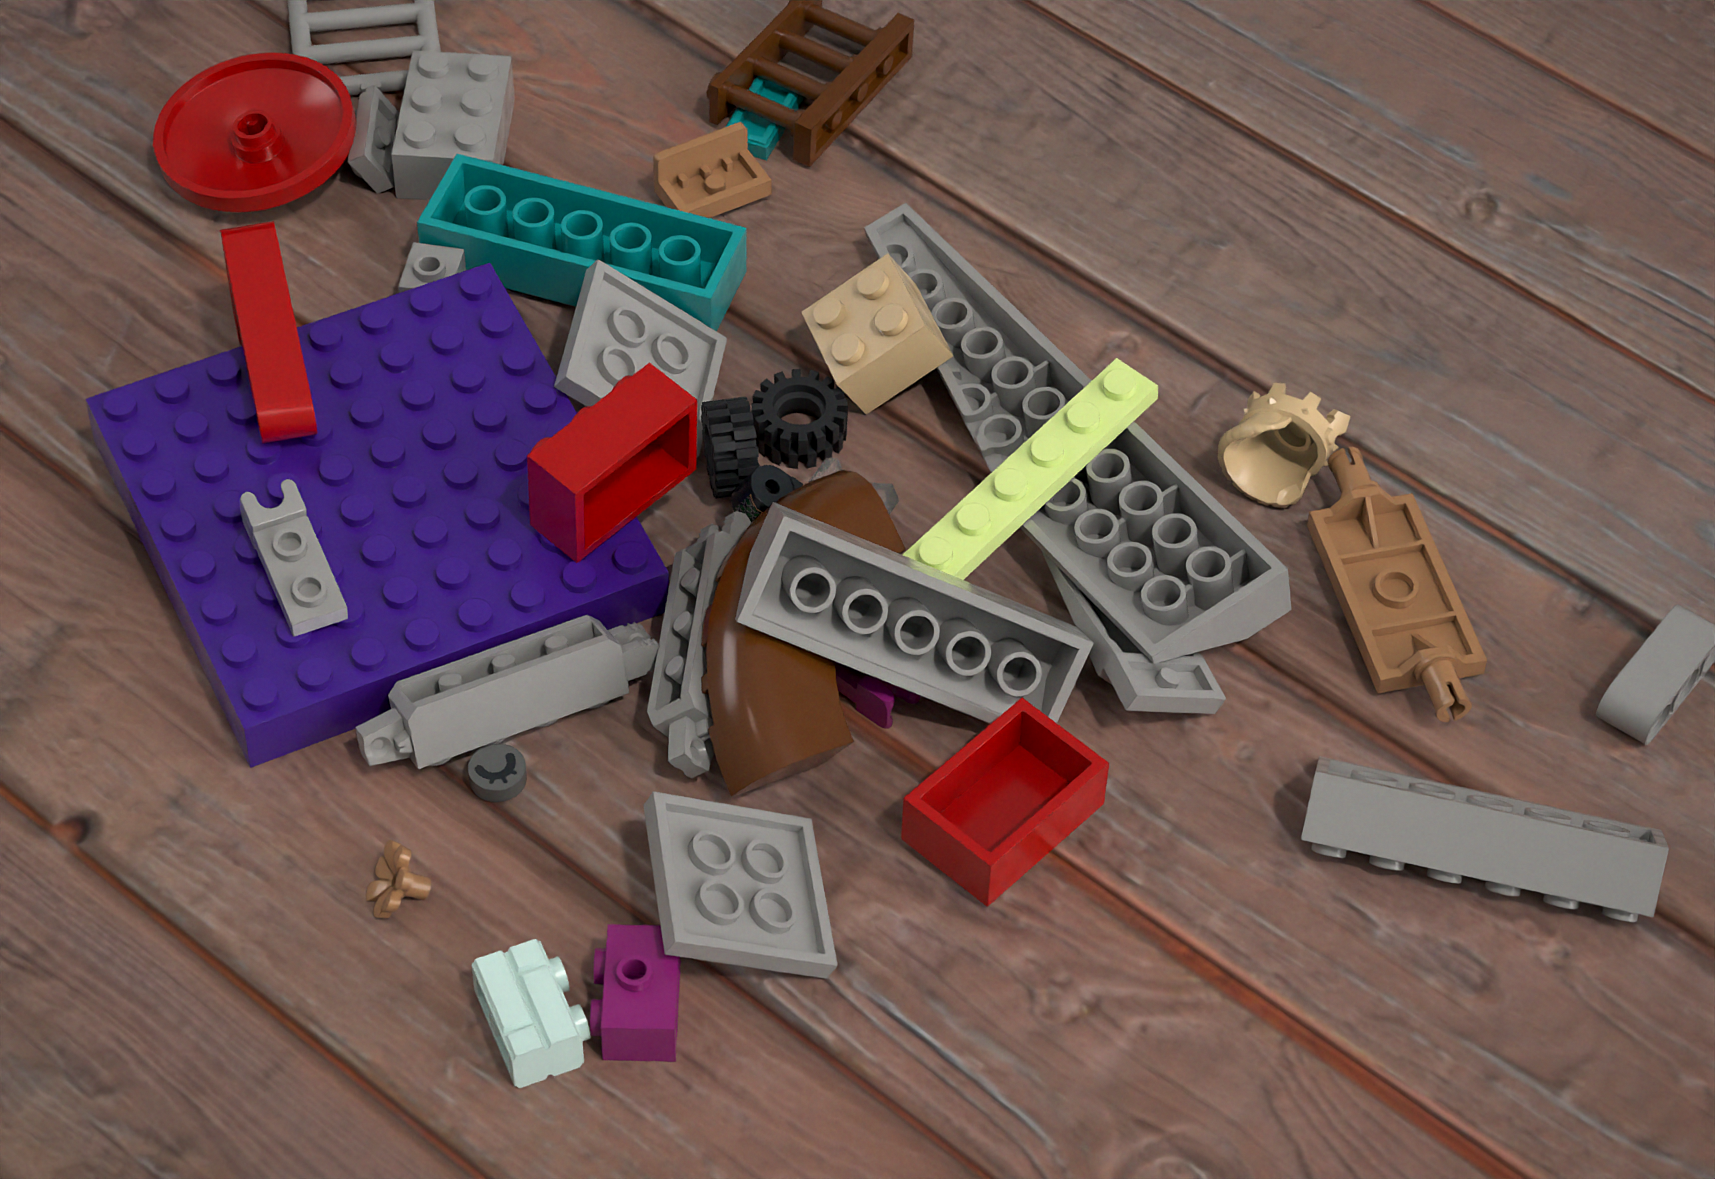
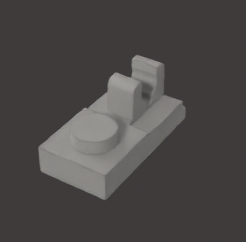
M373 85L366 88V92L360 94L358 109L354 110L356 115V133L348 154V163L353 172L358 177L363 178L378 194L394 187L391 154L400 112Z

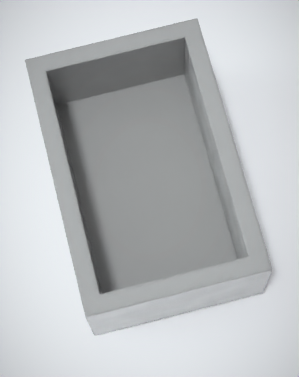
M412 51L391 154L396 198L430 200L457 153L500 165L504 164L515 102L512 56Z

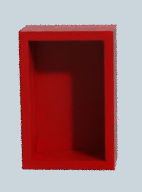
M649 362L632 376L627 375L620 379L612 391L593 406H586L578 411L572 421L552 437L541 439L527 455L530 526L576 563L581 561L696 470L697 399Z
M1022 697L903 798L901 839L988 907L1104 804L1109 762Z

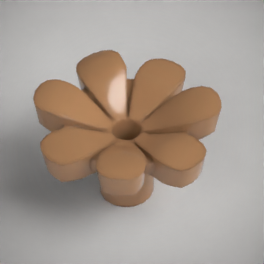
M393 840L386 842L384 847L385 857L381 856L376 864L375 874L380 879L369 883L366 890V900L376 902L373 914L377 918H389L392 912L398 909L401 900L405 896L425 900L431 888L429 877L411 872L409 867L411 849Z

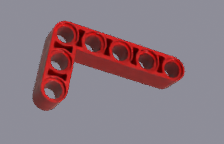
M274 221L222 229L220 234L239 345L243 347L262 444L316 435L318 432L315 412Z

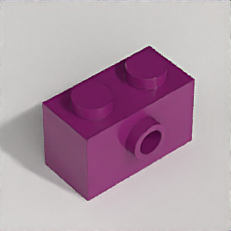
M608 924L606 948H595L594 984L604 986L603 999L591 1000L590 1036H601L603 1060L676 1062L681 957L665 955L661 926Z

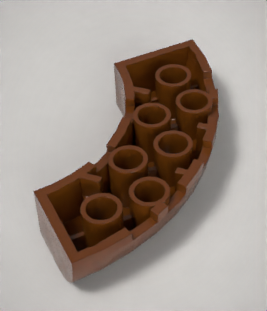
M840 470L803 484L775 502L901 554L906 551L883 500L873 485L857 472ZM770 507L751 522L747 527V531L742 535L737 545L730 550L721 565L715 580L718 582L713 604L707 607L703 623L701 646L706 647L707 673L701 677L702 694H709L714 725L709 727L708 731L718 765L731 796L816 768L854 742L839 699L835 661L735 620L749 555Z

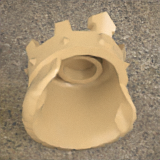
M1273 383L1269 393L1261 397L1260 394L1253 391L1248 398L1247 408L1244 409V417L1238 425L1224 433L1218 445L1219 465L1227 480L1233 481L1232 485L1250 499L1257 500L1258 503L1265 506L1272 505L1278 508H1287L1289 505L1296 504L1302 498L1310 477L1316 475L1322 466H1328L1327 459L1339 449L1334 443L1335 438L1346 432L1350 420L1349 415L1335 409L1328 413L1325 419L1317 410L1321 400L1320 397L1312 392H1309L1303 400L1286 395L1285 383Z

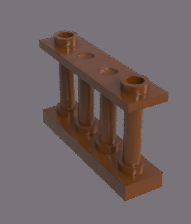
M789 0L787 6L722 72H717L710 80L706 93L707 99H709V122L718 126L736 106L790 130L791 136L794 137L793 160L810 167L912 58L914 19L897 13L884 28L879 27L877 30H874L823 8L822 0ZM815 25L865 48L858 55L854 54L849 57L805 38L804 35ZM790 52L839 73V75L833 82L829 81L823 84L777 63ZM760 77L814 102L806 110L802 109L797 112L750 91L749 88L755 78Z

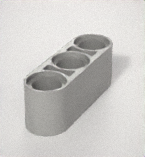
M1679 604L1675 605L1610 684L1599 703L1596 716L1639 742L1648 745L1715 662V624Z

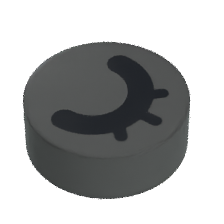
M490 744L480 748L472 755L468 763L470 787L478 797L490 802H504L516 797L522 792L527 781L526 762L523 755L516 748L506 744Z

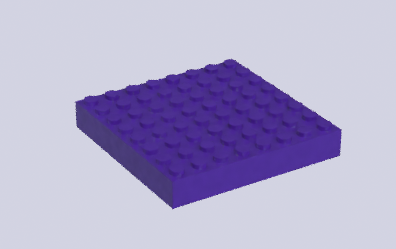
M491 263L297 327L318 432L316 435L262 444L242 346L85 399L93 440L250 768L356 729L357 726L390 710L388 694L397 681L585 615L599 620L609 630L621 625L627 626L628 623H639L665 613L669 590V572L637 517L578 563L530 526L527 455L541 439L552 437L568 425L577 412L567 395L554 387L556 381L554 372ZM286 479L294 481L305 504L309 521L348 611V619L295 637L292 635L258 552L252 545L240 511V498L245 492L253 493L258 503L264 508L279 506L284 500L281 483Z

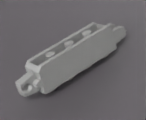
M738 510L725 517L726 520L723 521L725 525L722 528L721 526L713 525V523L700 530L701 533L698 534L700 538L697 539V543L676 552L671 573L647 713L653 727L669 738L668 762L675 768L681 769L690 778L707 772L714 754V748L708 728L714 725L709 694H702L701 677L707 673L706 647L701 646L702 632L707 607L713 604L718 582L715 580L721 565L730 550L737 545L742 535L747 531V527L751 524L746 513L738 512Z
M589 615L570 620L397 681L388 694L391 709L356 727L359 749L369 766L410 758L418 769L444 764L459 754L482 746L499 744L506 737L534 727L549 726L559 718L587 708L602 707L610 700L630 693L628 687L629 680L646 675L648 671L653 672L655 669L659 644L654 638L650 639L651 636L640 623H628L627 626L621 625L607 630L599 620Z

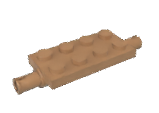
M1349 447L1348 452L1352 459L1351 462L1348 460L1345 449H1339L1329 457L1328 467L1333 473L1342 494L1339 500L1330 508L1309 511L1307 527L1375 689L1379 694L1425 685L1434 706L1436 717L1442 722H1449L1450 717L1446 710L1449 707L1454 721L1459 720L1468 714L1472 708L1471 701L1466 696L1459 678L1484 674L1487 658L1413 493L1390 496L1381 489L1377 482L1371 480L1358 448Z

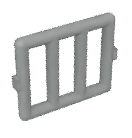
M287 0L292 53L310 58L321 64L412 56L413 50L441 52L434 0H414V3L308 13L307 0ZM417 22L419 35L311 45L310 32ZM409 70L340 76L339 78L347 87L350 95H360L366 92V88L373 85L381 92L405 90Z

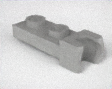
M286 479L281 483L284 500L279 506L264 508L258 503L253 493L245 492L240 498V511L252 545L258 552L292 635L295 637L348 619V611L309 521L306 507L294 481Z

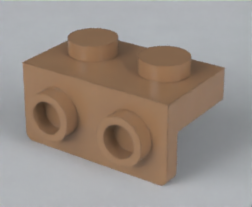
M742 122L670 147L653 156L654 191L668 208L712 218L772 195V180L748 150V131Z

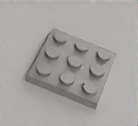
M598 259L586 270L554 387L585 406H593L610 393L620 379L627 375L632 376L650 362L697 399V458L703 441L701 405L702 402L713 400L727 338Z
M653 791L643 806L665 955L827 979L838 965L812 819Z

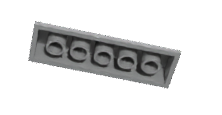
M775 502L772 503L750 552L735 618L741 624L988 723L995 721L1022 697L1057 723L1094 644L1074 625Z
M1319 756L1301 840L1312 842V851L1323 855L1344 858L1346 857L1347 850L1370 855L1369 863L1378 867L1403 870L1404 864L1409 863L1427 867V876L1445 882L1461 883L1463 876L1486 880L1485 888L1496 893L1520 896L1521 888L1545 893L1543 901L1569 909H1578L1580 901L1603 906V915L1628 922H1637L1639 914L1654 917L1669 850L1663 832L1659 829Z

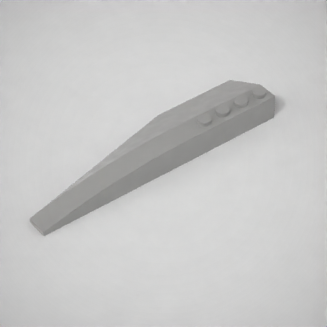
M904 203L864 227L865 234L878 259L888 253L915 282L953 354L952 358L936 369L992 473L1092 380L907 203ZM1134 421L1020 527L1153 664L1248 639L1291 611L1288 568Z

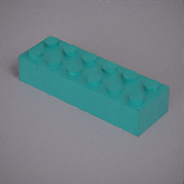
M458 153L417 221L419 243L464 249L466 270L491 263L505 288L577 306L586 270L599 259L715 331L718 330L747 272L746 227Z

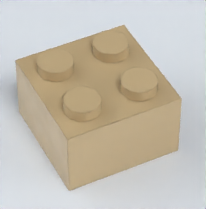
M888 253L801 312L836 384L866 415L953 357L917 285Z

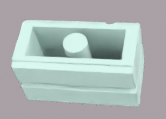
M537 939L512 946L505 953L500 950L476 958L471 964L474 991L514 1086L522 1088L545 1080L550 1074L557 1076L580 1068L582 1063H584L583 1041L590 1039V1030L581 1006L577 1004L569 1007L563 994L569 991V982L560 958L557 956L548 959L541 941Z

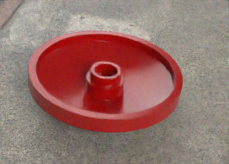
M270 52L244 55L220 62L205 69L177 89L163 106L157 118L153 133L154 153L163 177L169 186L189 202L204 208L223 212L265 210L303 197L323 184L339 169L347 158L355 138L356 115L347 87L327 66L310 58L288 53Z

